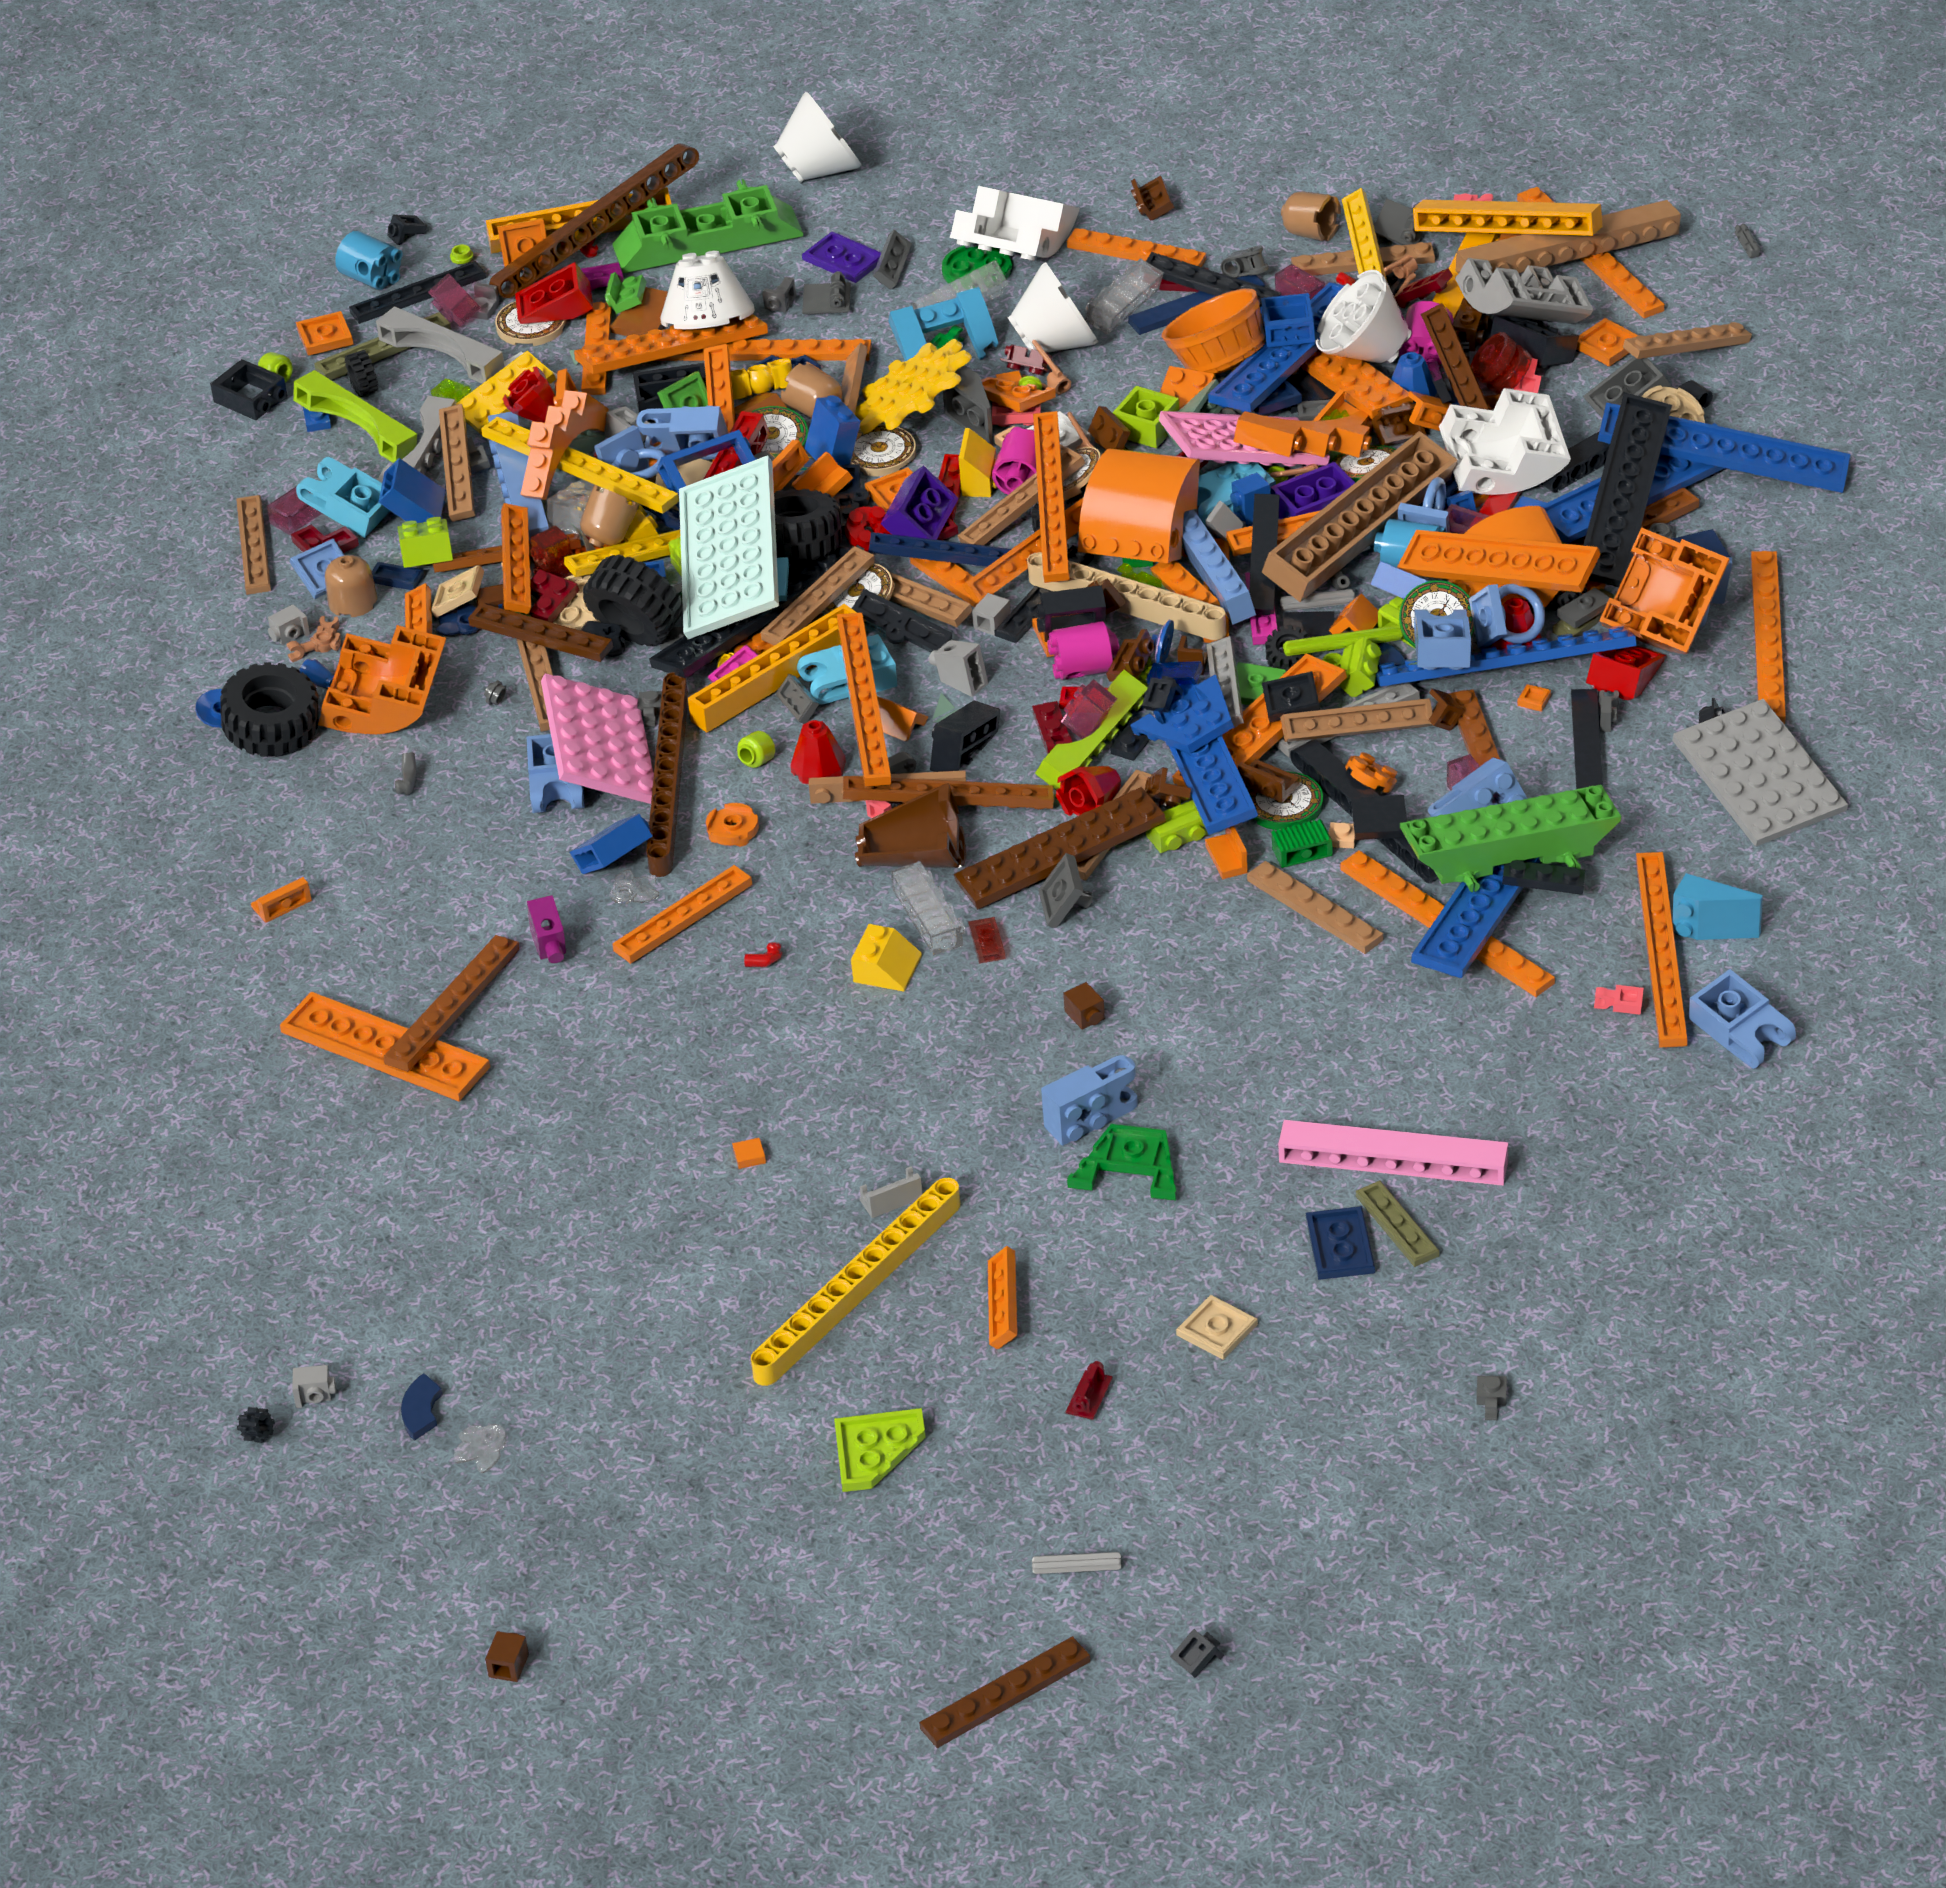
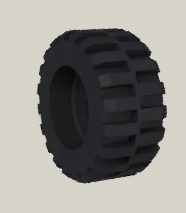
M809 489L775 491L774 508L777 558L788 557L789 563L806 562V560H817L821 556L825 557L837 549L842 541L840 506L834 497L827 493L822 494L821 491H810Z
M623 555L606 557L600 562L583 587V600L586 603L587 609L593 613V617L601 623L618 624L621 629V637L641 646L644 644L646 646H653L662 643L682 613L680 595L676 594V589L668 583V580L660 576L655 569H651L645 563L635 561L631 557L625 558Z
M264 662V665H257L256 663L250 665L248 669H240L236 672V676L233 674L221 690V727L227 739L231 743L234 742V746L240 750L246 749L247 753L252 755L257 753L261 757H268V755L278 757L286 752L289 754L295 752L297 747L302 748L316 733L319 722L317 688L303 672L300 674V671L293 666L288 668L286 664L278 663V665H273L271 662ZM264 706H276L285 709L276 713L255 711V709Z

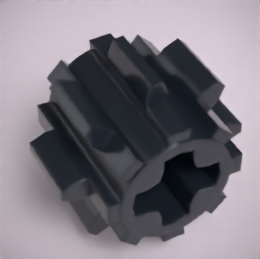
M248 1407L244 1415H239L237 1430L241 1431L240 1435L244 1437V1441L264 1443V1439L268 1438V1435L273 1434L275 1420L271 1418L268 1409Z

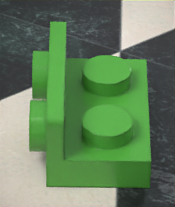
M616 272L610 275L605 299L609 307H613L616 314L642 303L647 283L644 276H630L621 283Z

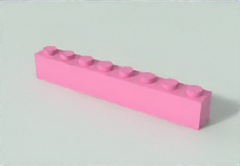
M1284 1120L1278 1143L1280 1163L1503 1186L1508 1165V1142Z

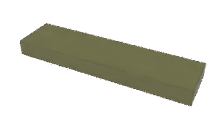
M1380 1180L1356 1190V1198L1414 1267L1439 1257L1438 1248Z

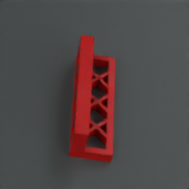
M741 411L729 433L740 429L743 437L748 439L751 447L750 450L754 456L761 452L770 436V432L763 414ZM733 447L718 452L704 479L742 465Z

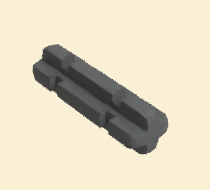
M1736 225L1735 235L1750 258L1759 257L1761 248L1747 225Z

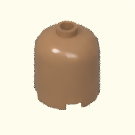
M1305 191L1295 192L1288 197L1281 209L1283 225L1288 232L1296 236L1318 241H1330L1339 226L1335 224L1336 214H1341L1340 202L1337 197L1329 194Z
M806 362V365L800 363L796 365L785 379L788 382L785 392L781 391V400L784 404L811 419L817 398L833 395L842 399L840 384L810 362Z
M594 485L580 520L581 531L590 538L589 543L602 548L604 544L610 546L617 545L624 539L639 504L633 502L632 505H629L627 498L607 489H604L603 493L599 492L600 487Z
M344 555L332 560L327 566L325 586L330 611L338 616L340 614H350L351 617H357L373 609V604L377 601L378 597L368 562L359 556Z

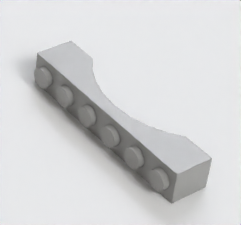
M395 306L376 320L380 341L395 347H423L444 352L459 361L467 371L468 377L483 384L505 367L502 351Z
M428 396L420 408L422 428L424 430L423 436L414 450L402 460L422 474L425 473L428 467L432 466L434 456L442 448L439 409L456 405L455 399ZM388 466V467H386V468L383 469V471L381 472V474L379 475V477H378V479H377L379 482L382 483V481H383V476H384V472H385L390 466Z

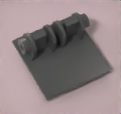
M1386 198L1374 226L1376 235L1401 245L1418 243L1423 231H1415L1413 208Z
M837 271L832 274L831 283L804 284L802 314L850 312L851 282H845L844 274Z

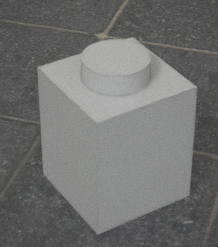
M987 593L972 610L974 629L995 636L994 630L1011 613L1010 600Z

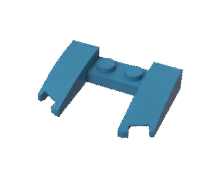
M979 287L959 292L954 299L915 310L913 306L891 311L889 314L888 322L905 361L913 358L920 348L927 344L924 333L964 323L979 360L986 357V353L983 350L992 343L994 347H998L999 344Z

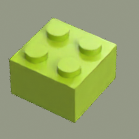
M1135 386L1113 411V414L1131 431L1127 440L1157 449L1168 436L1164 426L1159 421L1160 411L1178 412L1179 398Z
M431 517L426 520L427 522L406 521L402 523V526H397L404 568L453 560L446 519Z

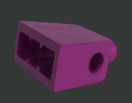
M553 895L527 901L530 933L540 959L548 958L550 963L561 962L566 953L565 936ZM544 920H548L549 926L542 927L541 924Z

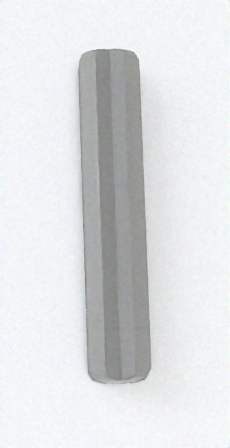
M1353 589L1311 593L1301 602L1293 596H1285L1280 598L1281 611L1349 604L1355 599Z
M1119 1552L1045 1555L1032 1558V1571L1034 1574L1121 1569V1555Z

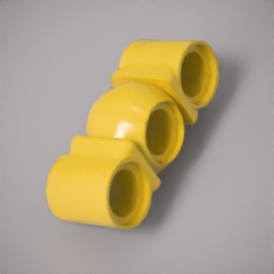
M787 358L767 362V365L751 366L747 371L744 368L731 370L733 400L751 396L752 392L756 394L770 391L772 387L775 390L786 388L788 382L785 379L792 370L791 360Z

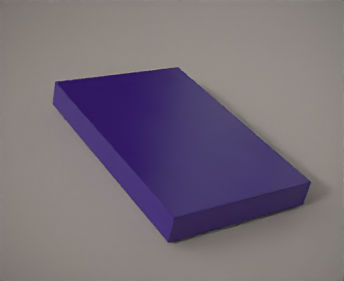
M830 232L802 254V260L831 273L839 271L844 274L845 279L857 283L876 268L881 252L835 232Z

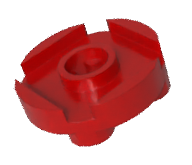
M880 506L859 507L851 511L844 527L848 541L853 546L859 545L864 548V551L869 552L871 531L865 530L866 526L874 529L873 532L891 534L881 525L885 516V510Z

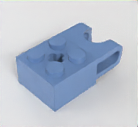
M720 406L646 409L641 411L636 419L639 431L643 435H647L645 448L658 449L664 452L665 455L729 433ZM649 419L656 421V423L644 424ZM656 442H662L659 446L653 447V444ZM718 452L700 459H715Z
M1414 609L1417 666L1427 670H1434L1437 667H1449L1453 670L1470 668L1471 636L1466 609H1453V613L1447 616L1430 614L1427 609Z
M551 734L526 736L532 813L546 812L547 804L557 799L570 802L572 809L585 808L583 786L559 780Z
M1491 758L1451 787L1452 790L1434 802L1428 808V812L1431 817L1528 798L1508 763Z
M1731 969L1690 997L1689 1019L1753 1069L1764 1062L1765 1051L1760 1042L1772 1041L1783 1047L1796 1039L1793 1023L1769 1004V999Z
M1119 1055L1093 1068L1087 1065L1042 1087L1044 1127L1063 1146L1071 1141H1077L1081 1136L1093 1130L1101 1129L1105 1124L1133 1111L1138 1104L1137 1095L1126 1085L1135 1079L1136 1068L1134 1061L1127 1056ZM1126 1068L1125 1070H1122L1115 1074V1071L1117 1069ZM1125 1098L1128 1101H1120V1099Z

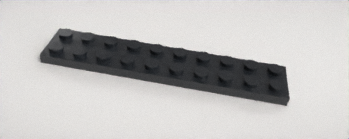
M1625 392L1623 394L1583 545L1598 547L1600 551V556L1588 580L1620 587L1634 556L1631 549L1642 525L1672 408L1671 404Z
M838 546L834 552H830L825 557L821 556L817 560L794 563L789 567L787 601H779L778 607L691 639L684 635L649 658L651 667L667 673L675 672L676 676L683 678L692 676L695 671L710 664L712 660L721 654L730 651V648L739 642L747 640L748 636L757 630L765 628L768 623L775 619V615H780L850 549Z

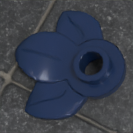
M464 603L459 606L458 613H445L439 616L440 626L436 628V631L443 635L475 633L480 628L469 626L468 617L476 608L469 603Z

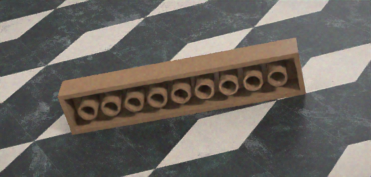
M1417 432L1270 551L1262 573L1299 602L1303 601L1375 541L1377 532L1384 533L1389 519L1398 520V507L1400 503L1418 506L1424 501L1427 488L1434 478L1440 477L1445 483L1449 481L1457 459L1422 432Z

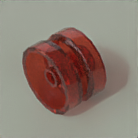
M1499 332L1490 337L1479 348L1473 357L1471 367L1476 379L1481 383H1486V386L1498 395L1502 393L1504 388L1513 389L1520 383L1529 370L1532 355L1521 345H1516L1514 339L1505 332Z

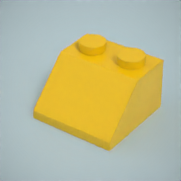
M965 428L959 454L962 496L991 497L993 488H997L992 479V471L997 459L996 448L970 428Z
M868 924L851 958L853 982L905 991L922 957V953L896 929Z

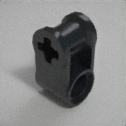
M587 621L580 630L612 639L613 648L606 656L616 657L625 651L624 643L620 639L621 629L618 624Z

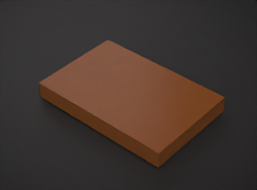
M645 287L642 303L622 311L610 326L611 333L628 336L648 334V331L654 329L663 330L665 326L661 324L660 317L668 292Z

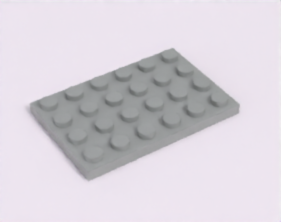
M1764 699L1673 733L1672 741L1755 846L1847 811L1848 804Z

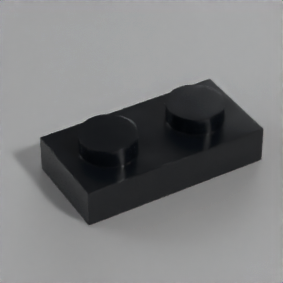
M1134 716L1110 747L1112 755L1132 761L1137 758L1150 741L1147 735H1135L1130 725L1141 718Z

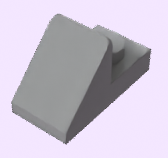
M1220 500L1206 519V528L1213 539L1220 537L1227 541V531L1243 527V522Z

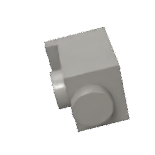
M294 605L268 617L270 626L268 633L274 642L278 641L283 645L301 635H310L307 616Z
M328 1365L293 1368L292 1390L296 1408H302V1403L331 1401V1394H336L335 1376H330Z

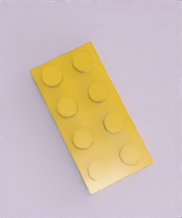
M526 351L457 402L456 405H463L466 422L482 435L481 428L489 423L488 416L511 412L505 407L502 398L505 394L509 396L510 391L508 387L510 383L524 370L529 369L533 372V367L537 366L543 371L549 384L557 380L554 373L530 352Z

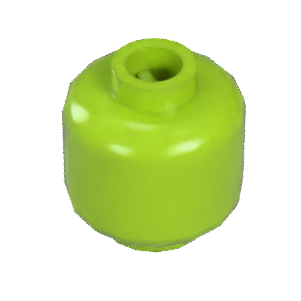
M269 352L264 354L258 362L259 367L283 376L285 383L292 375V362L285 355Z
M754 731L738 742V757L743 764L750 768L760 767L774 757V741L764 731Z

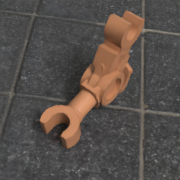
M321 616L317 632L310 638V641L301 644L297 641L287 643L288 649L295 651L288 654V658L295 662L302 659L305 653L313 650L320 653L328 652L331 649L338 651L341 645L340 633H337L339 628L338 617L335 616L332 622H325V616Z

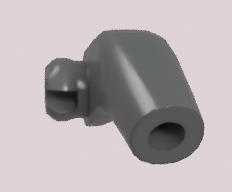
M1346 567L1340 569L1330 578L1336 591L1345 590L1350 585L1349 578L1344 575L1347 571Z
M414 752L402 754V780L395 781V791L397 794L405 793V795H410L414 790L416 784V759Z

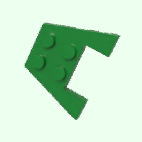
M1110 1124L1093 1145V1151L1090 1155L1084 1157L1080 1161L1077 1171L1074 1174L1071 1173L1067 1178L1068 1188L1093 1191L1099 1170L1154 1176L1150 1188L1151 1198L1176 1201V1187L1166 1130Z

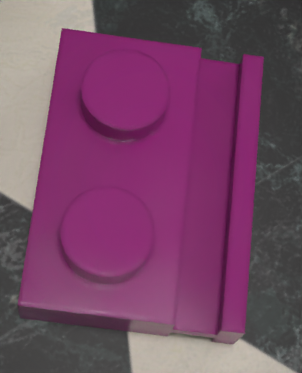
M619 262L581 268L590 281L591 291L599 287L607 288L610 275L616 272L621 283L624 281Z

